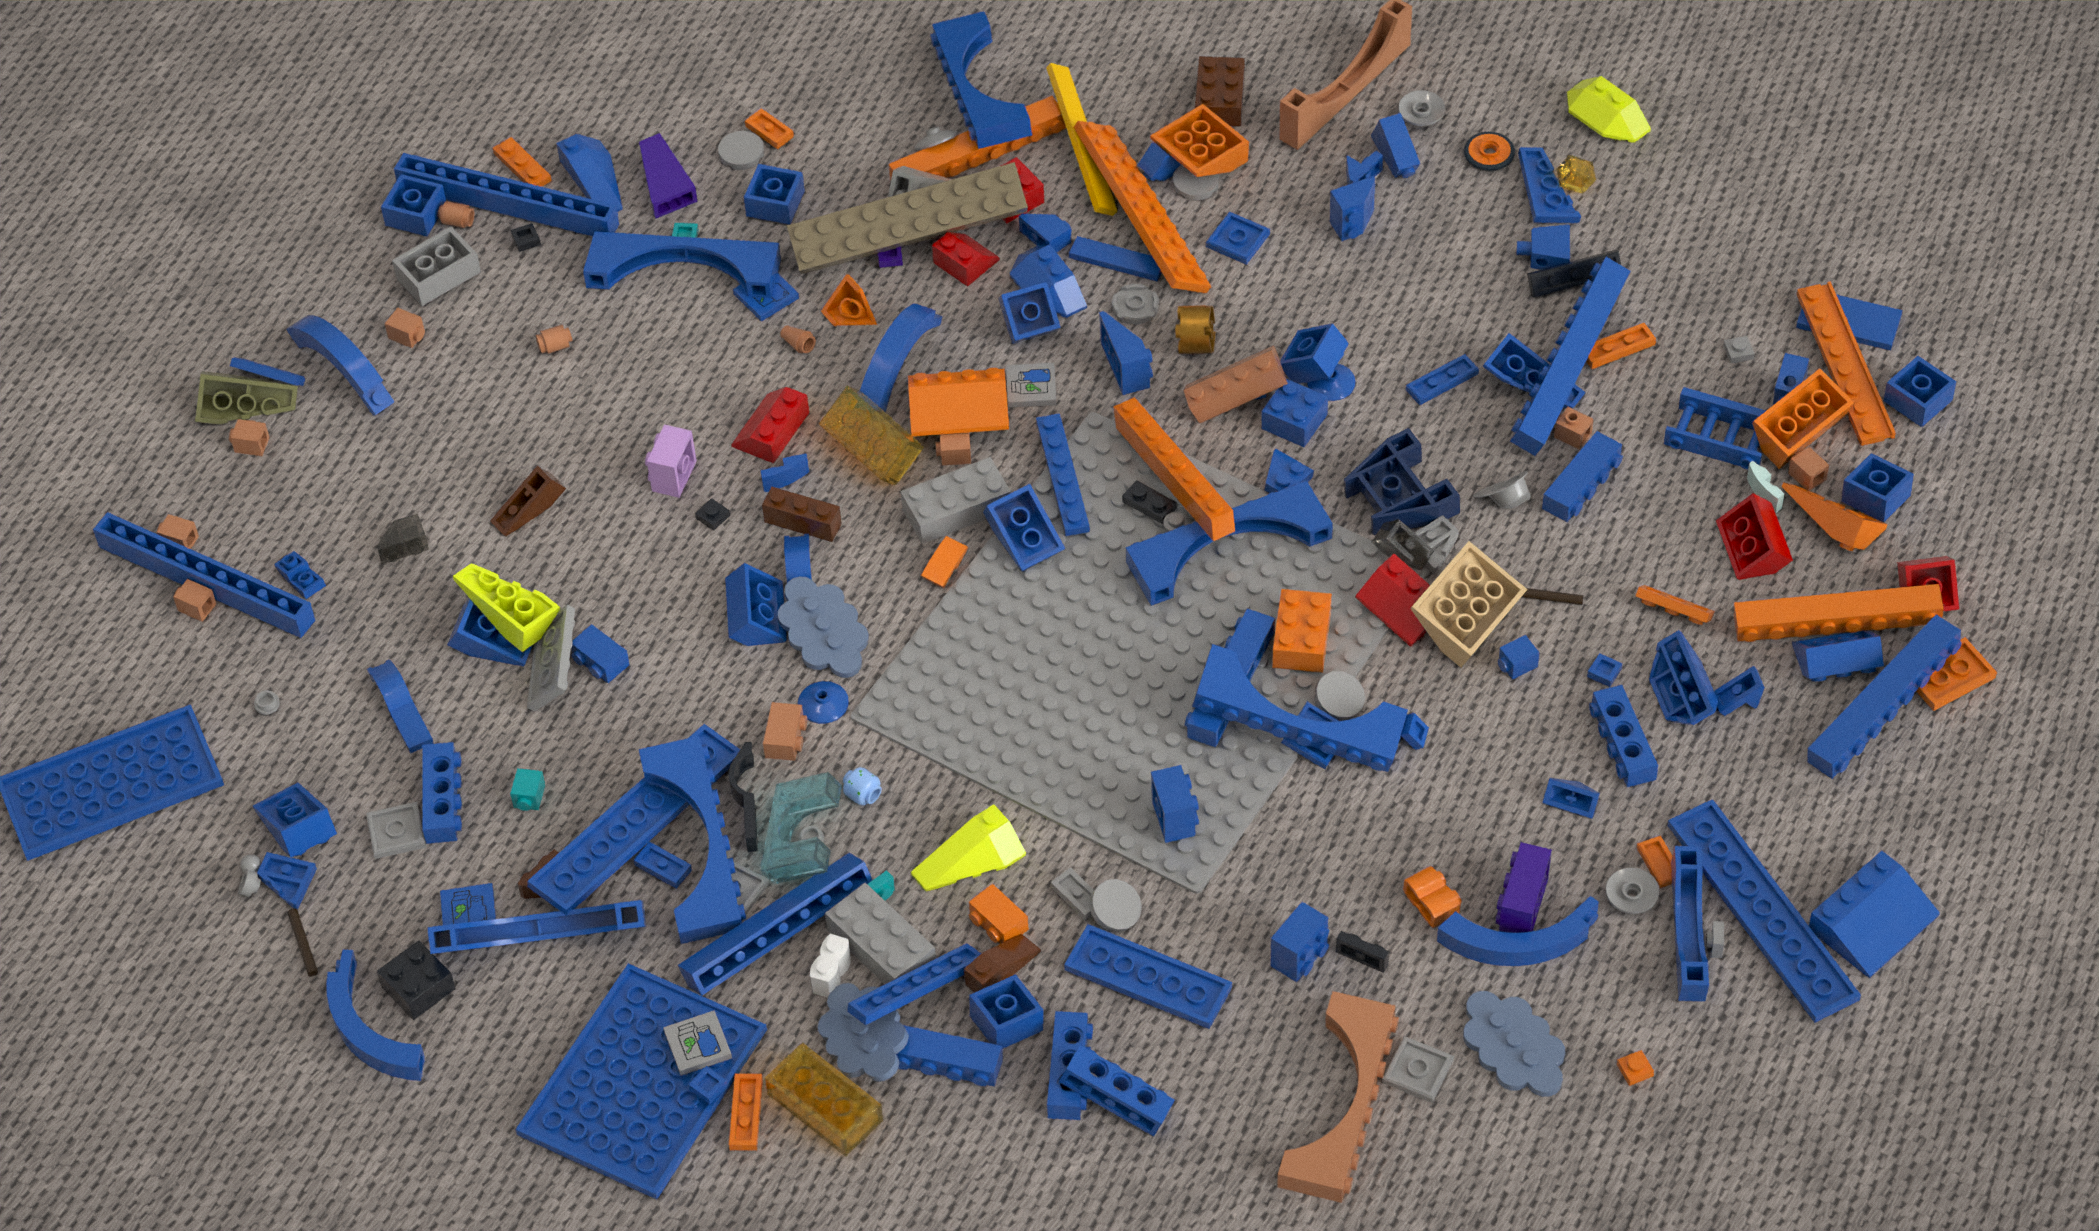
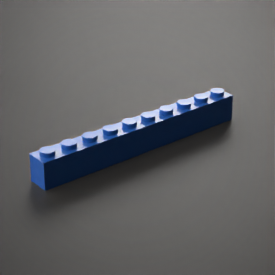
M407 153L402 154L394 168L396 181L400 174L442 184L446 200L589 236H593L594 231L615 233L619 226L617 207L613 204Z
M1605 257L1601 264L1596 262L1589 274L1592 276L1591 281L1588 279L1581 289V292L1584 293L1583 297L1579 296L1572 307L1575 310L1574 315L1571 313L1564 323V326L1567 327L1566 331L1562 330L1557 337L1555 343L1558 346L1549 353L1546 359L1549 364L1548 366L1544 365L1537 377L1541 380L1539 384H1534L1529 393V396L1532 397L1531 400H1527L1520 410V413L1523 414L1522 418H1518L1511 428L1514 434L1510 442L1534 456L1545 445L1631 272L1630 270L1608 257Z
M107 512L93 529L99 548L181 585L189 579L212 589L215 600L299 638H302L315 622L310 602Z

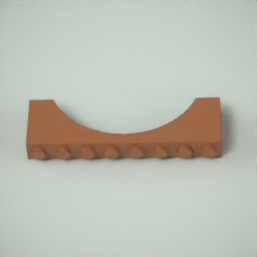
M1389 0L1380 8L1374 26L1361 50L1335 81L1321 91L1309 95L1294 88L1280 101L1279 140L1297 150L1301 148L1410 46L1411 5L1402 0Z
M1332 991L1326 1011L1325 1027L1341 1040L1353 1059L1358 1076L1357 1092L1349 1111L1333 1130L1306 1146L1284 1151L1278 1171V1188L1342 1203L1345 1193L1350 1194L1353 1178L1349 1176L1351 1170L1356 1171L1360 1154H1356L1358 1146H1364L1366 1131H1363L1364 1124H1370L1373 1108H1370L1371 1100H1377L1380 1085L1376 1084L1377 1079L1384 1076L1386 1062H1383L1384 1055L1389 1056L1393 1040L1389 1039L1391 1032L1396 1033L1399 1017L1395 1016V1005Z

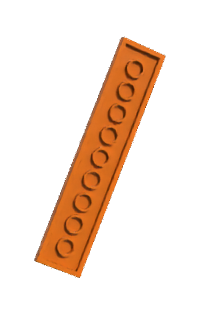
M1077 121L1073 128L1171 288L1207 293L1211 285L1206 278V274L1198 266L1196 258L1190 253L1186 242L1181 238L1176 230V226L1166 214L1165 208L1161 206L1155 192L1151 190L1145 176L1138 169L1136 161L1132 159L1126 145L1122 143L1117 135L1116 129L1110 125L1105 126L1093 122Z

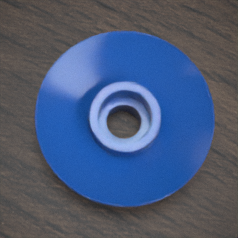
M1337 364L1330 378L1311 381L1307 383L1309 389L1328 396V401H1338L1346 398L1353 392L1355 376L1349 368Z
M820 681L807 686L798 698V705H802L803 715H807V720L818 724H826L838 720L845 714L849 704L846 691L840 685L829 681Z

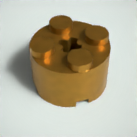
M1178 306L1177 316L1180 324L1175 326L1176 338H1180L1178 341L1179 354H1208L1214 352L1216 332H1214L1213 324H1215L1213 306Z

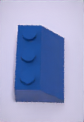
M746 563L742 564L725 577L729 638L746 646L786 642V630L778 622V610L784 604L783 581Z
M1868 630L1792 641L1803 676L1811 679L1813 682L1824 681L1827 679L1826 676L1835 674L1836 677H1848L1852 675L1851 672L1861 670V673L1875 672L1877 667L1884 666L1881 637Z

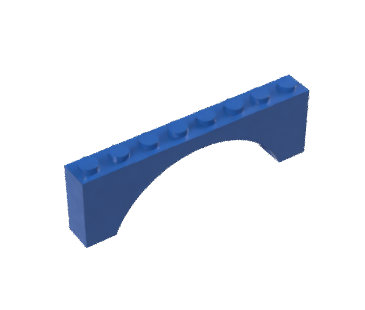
M985 11L932 24L933 33L930 34L932 46L935 47L938 60H941L943 73H946L948 85L952 88L954 100H957L960 114L963 115L965 127H968L971 141L975 140L978 149L1032 136L1030 117L1024 104L1004 102L991 98L978 91L966 78L970 62L979 51L992 43L990 23Z
M594 231L583 273L586 288L610 289L625 276L648 266L667 262H692L714 267L730 275L739 284H742L748 297L772 298L776 275L781 263L779 243Z
M1305 481L1232 508L1235 532L1224 536L1227 537L1246 532H1270L1294 538L1311 547L1332 539L1333 523L1309 483ZM1197 522L1179 526L1169 532L1157 534L1150 539L1135 542L1131 546L1126 547V563L1150 606L1174 598L1176 580L1184 565L1196 552L1214 542Z
M1212 644L1192 707L1204 713H1212L1228 721H1236L1248 725L1252 729H1260L1272 733L1276 737L1293 740L1302 746H1310L1326 754H1334L1346 758L1350 762H1358L1370 766L1374 770L1385 772L1389 771L1393 763L1408 709L1382 702L1371 712L1345 721H1316L1296 716L1277 707L1255 689L1241 667L1237 652Z
M700 736L639 749L646 784L662 787L684 799L703 821L709 837L708 860L702 878L690 896L674 909L681 944L724 935L741 924L742 920H746L743 904L738 905L736 897L741 896L738 881L733 882L731 874L736 873L733 858L727 859L726 851L731 849L728 835L722 836L721 828L725 827L723 813H717L715 806L720 805L717 789L712 790L710 784L715 782L712 767H707L705 760L710 759L707 744L702 745Z
M643 900L572 909L567 916L562 911L434 926L427 927L430 954H439L646 927Z

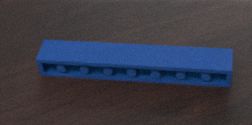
M1935 615L1809 746L1807 762L1831 779L1839 772H1844L1850 760L1855 755L1858 756L1862 753L1866 743L1871 738L1874 739L1879 735L1882 726L1887 721L1891 722L1895 718L1898 709L1903 704L1907 705L1911 701L1915 691L1919 687L1923 688L1928 683L1934 671L1938 672L1941 670L1946 659L1951 654L1954 655L1958 652L1962 644L1960 641L1961 630Z
M851 853L846 854L678 964L687 986L701 996L824 916L827 911L862 884H868L873 880L865 862Z

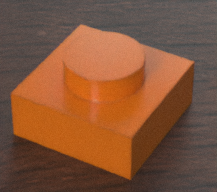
M1642 1050L1617 1059V1066L1629 1086L1654 1076V1070Z

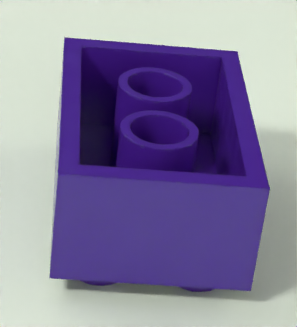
M1521 842L1518 852L1513 851L1510 861L1511 870L1510 873H1506L1503 888H1505L1504 893L1500 894L1497 903L1498 912L1495 924L1499 925L1500 932L1524 933L1534 930L1549 879L1552 849Z

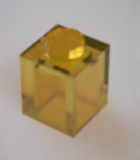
M1568 155L1556 169L1560 187L1581 194L1592 186L1596 180L1593 163L1572 155Z

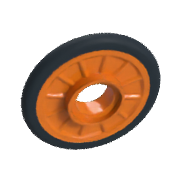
M1481 132L1472 136L1466 142L1464 155L1467 161L1474 167L1481 170L1494 171L1502 169L1512 162L1515 156V147L1512 141L1503 134ZM1490 148L1495 150L1496 152L1488 154L1485 153L1484 150Z

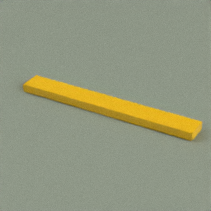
M1050 63L1046 69L1094 211L1113 216L1117 212V208L1109 185L1073 128L1077 121L1087 122L1069 68Z

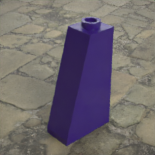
M659 133L639 141L655 219L698 202L695 185L661 134Z

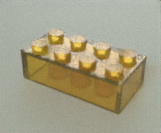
M848 385L819 423L823 429L880 480L894 486L897 485L924 448L922 444L863 392Z
M803 1042L765 1077L767 1095L845 1157L883 1122L881 1103Z

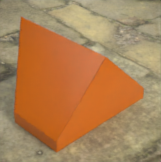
M846 274L821 312L833 326L877 325L863 289L850 275Z

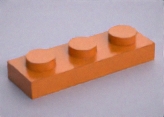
M512 137L493 147V153L522 182L543 187L552 181L551 175Z
M1641 323L1597 340L1586 362L1591 369L1600 367L1656 345V338L1647 325Z
M1647 585L1638 587L1636 597L1641 598L1643 604L1651 607H1656V604L1665 607V612L1679 616L1680 613L1689 616V621L1703 625V622L1711 621L1715 612Z
M735 1074L729 1137L730 1150L757 1151L763 1084L762 1074Z

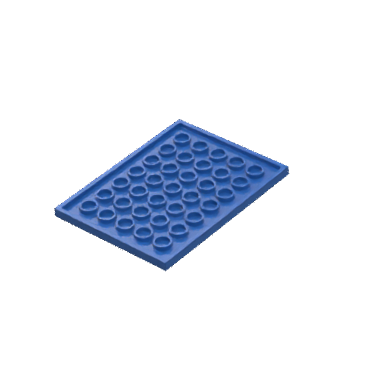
M628 963L515 1129L516 1134L657 1200L734 1082L735 1074L740 1073L766 1033V1024ZM715 1011L732 1058L708 1066L726 1079L728 1084L711 1104H708L690 1091L688 1085L704 1068L680 1075L663 1027Z

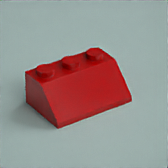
M789 387L768 393L735 438L731 447L774 464L809 414L807 394Z
M1752 493L1716 520L1738 580L1775 574L1793 561L1770 501Z
M1393 554L1377 568L1356 594L1355 598L1410 647L1427 633L1412 612L1411 607L1430 585L1396 554Z

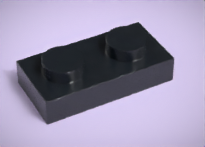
M1137 480L1122 495L1123 503L1163 524L1166 515L1177 509V502Z
M1340 931L1336 938V953L1382 973L1385 972L1389 964V951L1378 944L1366 942L1355 934Z

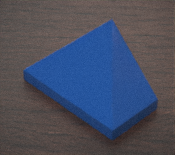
M1549 778L1543 803L1592 819L1600 793L1578 781Z

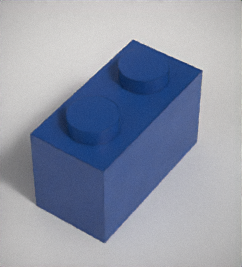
M592 624L572 640L571 656L573 660L580 666H586L597 679L601 678L609 683L630 665L627 650Z

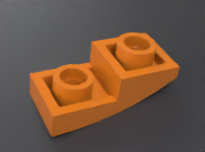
M946 536L929 560L921 577L941 588H945L954 569H957L968 546Z

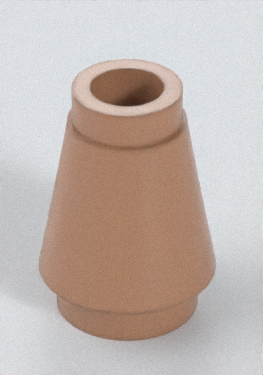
M789 325L784 326L780 333L781 338L798 353L811 352L816 343V339L810 331Z

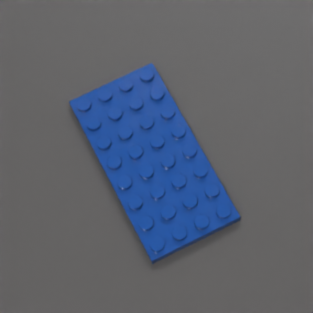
M191 704L0 776V792L27 861L224 786L223 779Z

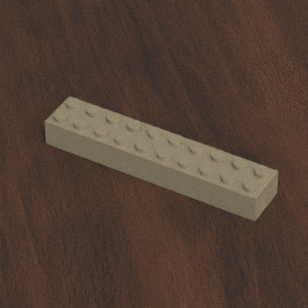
M1014 162L787 225L799 271L802 275L878 254L882 251L885 252L897 247L939 237L947 232H957L1025 213L1028 207Z

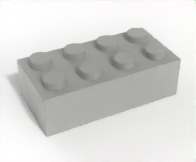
M991 457L900 491L902 509L922 544L985 520L986 517L983 511L986 506L1011 493Z
M866 883L862 884L825 913L827 930L833 935L847 938L850 952L884 984L936 959L935 947Z

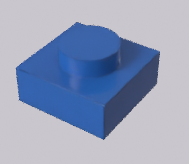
M1599 653L1588 670L1587 677L1611 687L1622 670L1623 663Z
M1415 713L1407 714L1401 736L1415 750L1424 748L1429 727Z
M708 1066L688 1084L689 1090L708 1104H711L728 1086L727 1080Z

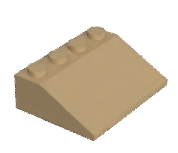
M1468 541L1411 607V610L1441 652L1462 668L1527 589Z

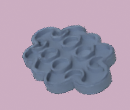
M800 576L788 581L785 586L787 602L781 605L778 610V622L784 630L789 632L788 641L794 649L802 651L804 664L813 670H822L829 667L836 676L841 678L855 676L862 667L860 652L866 648L869 641L867 628L858 622L856 608L851 604L844 603L843 591L835 585L825 584L817 587L811 579Z
M851 983L837 986L827 999L830 1011L825 1013L819 1020L818 1031L822 1038L827 1041L826 1050L834 1060H837L838 1068L846 1077L856 1078L866 1073L871 1080L880 1082L890 1079L898 1070L899 1059L896 1054L906 1046L909 1035L905 1027L899 1022L900 1014L897 1009L867 1025H864L847 1012L849 1002L879 987H868L860 991Z
M1488 991L1473 993L1466 1003V1014L1470 1021L1464 1027L1463 1040L1471 1050L1479 1052L1480 1065L1486 1070L1496 1072L1498 1083L1505 1089L1518 1091L1528 1087L1534 1094L1541 1097L1555 1095L1562 1086L1563 1076L1559 1066L1565 1058V1046L1560 1039L1549 1035L1550 1028L1548 1022L1542 1017L1532 1015L1531 1006L1522 998L1509 997L1501 1001L1495 994Z

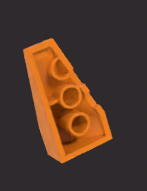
M1785 482L1782 484V488L1831 538L1840 542V547L1846 550L1854 551V548L1865 550L1887 528L1888 524L1861 512L1858 513L1850 509L1845 511V505L1827 499L1824 501L1825 497L1794 484Z

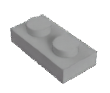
M1071 867L1051 881V888L1085 921L1092 916L1090 897L1094 889Z

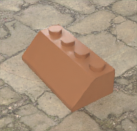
M1273 345L1187 384L1184 388V394L1189 409L1197 421L1202 423L1288 383L1276 348Z

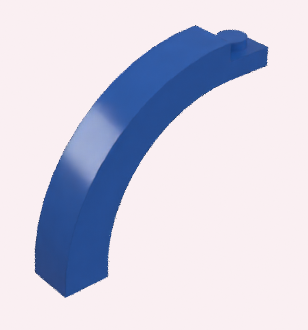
M916 303L908 306L897 316L886 331L871 359L855 408L874 415L886 412L894 383L908 353L926 331L941 325L943 316L935 314L936 310Z
M307 315L286 329L299 348H311L329 360L348 380L373 416L395 402L382 384L383 379L369 360L347 336L331 323L318 316Z
M1590 896L1562 921L1541 930L1524 933H1507L1487 929L1467 920L1455 911L1438 927L1437 942L1463 957L1485 964L1525 966L1542 963L1568 953L1588 938L1589 927L1598 918L1599 902Z
M342 950L341 960L336 961V972H328L326 988L332 1018L343 1042L355 1056L368 1066L393 1077L421 1081L425 1061L421 1044H408L385 1038L370 1029L355 1012L352 1004V990L357 961L353 950Z

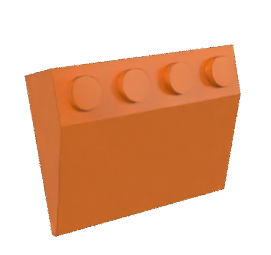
M988 368L987 370L979 371L967 369L962 372L941 371L937 374L916 373L908 376L911 436L1009 430L1005 369Z

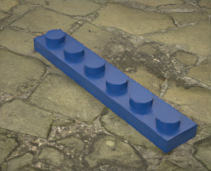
M1060 413L1037 417L1036 425L1065 536L1090 532Z
M966 943L849 1002L847 1012L864 1025H867L963 976L964 968L981 953Z

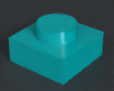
M674 223L672 236L697 238L698 224Z
M887 870L867 884L884 901L890 898L895 891L894 878Z

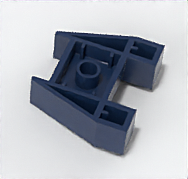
M1409 428L1387 438L1344 478L1346 499L1362 492L1376 511V514L1371 516V531L1373 535L1423 527L1441 516L1449 519L1460 513V495L1448 479L1425 489L1410 469L1422 462V446Z

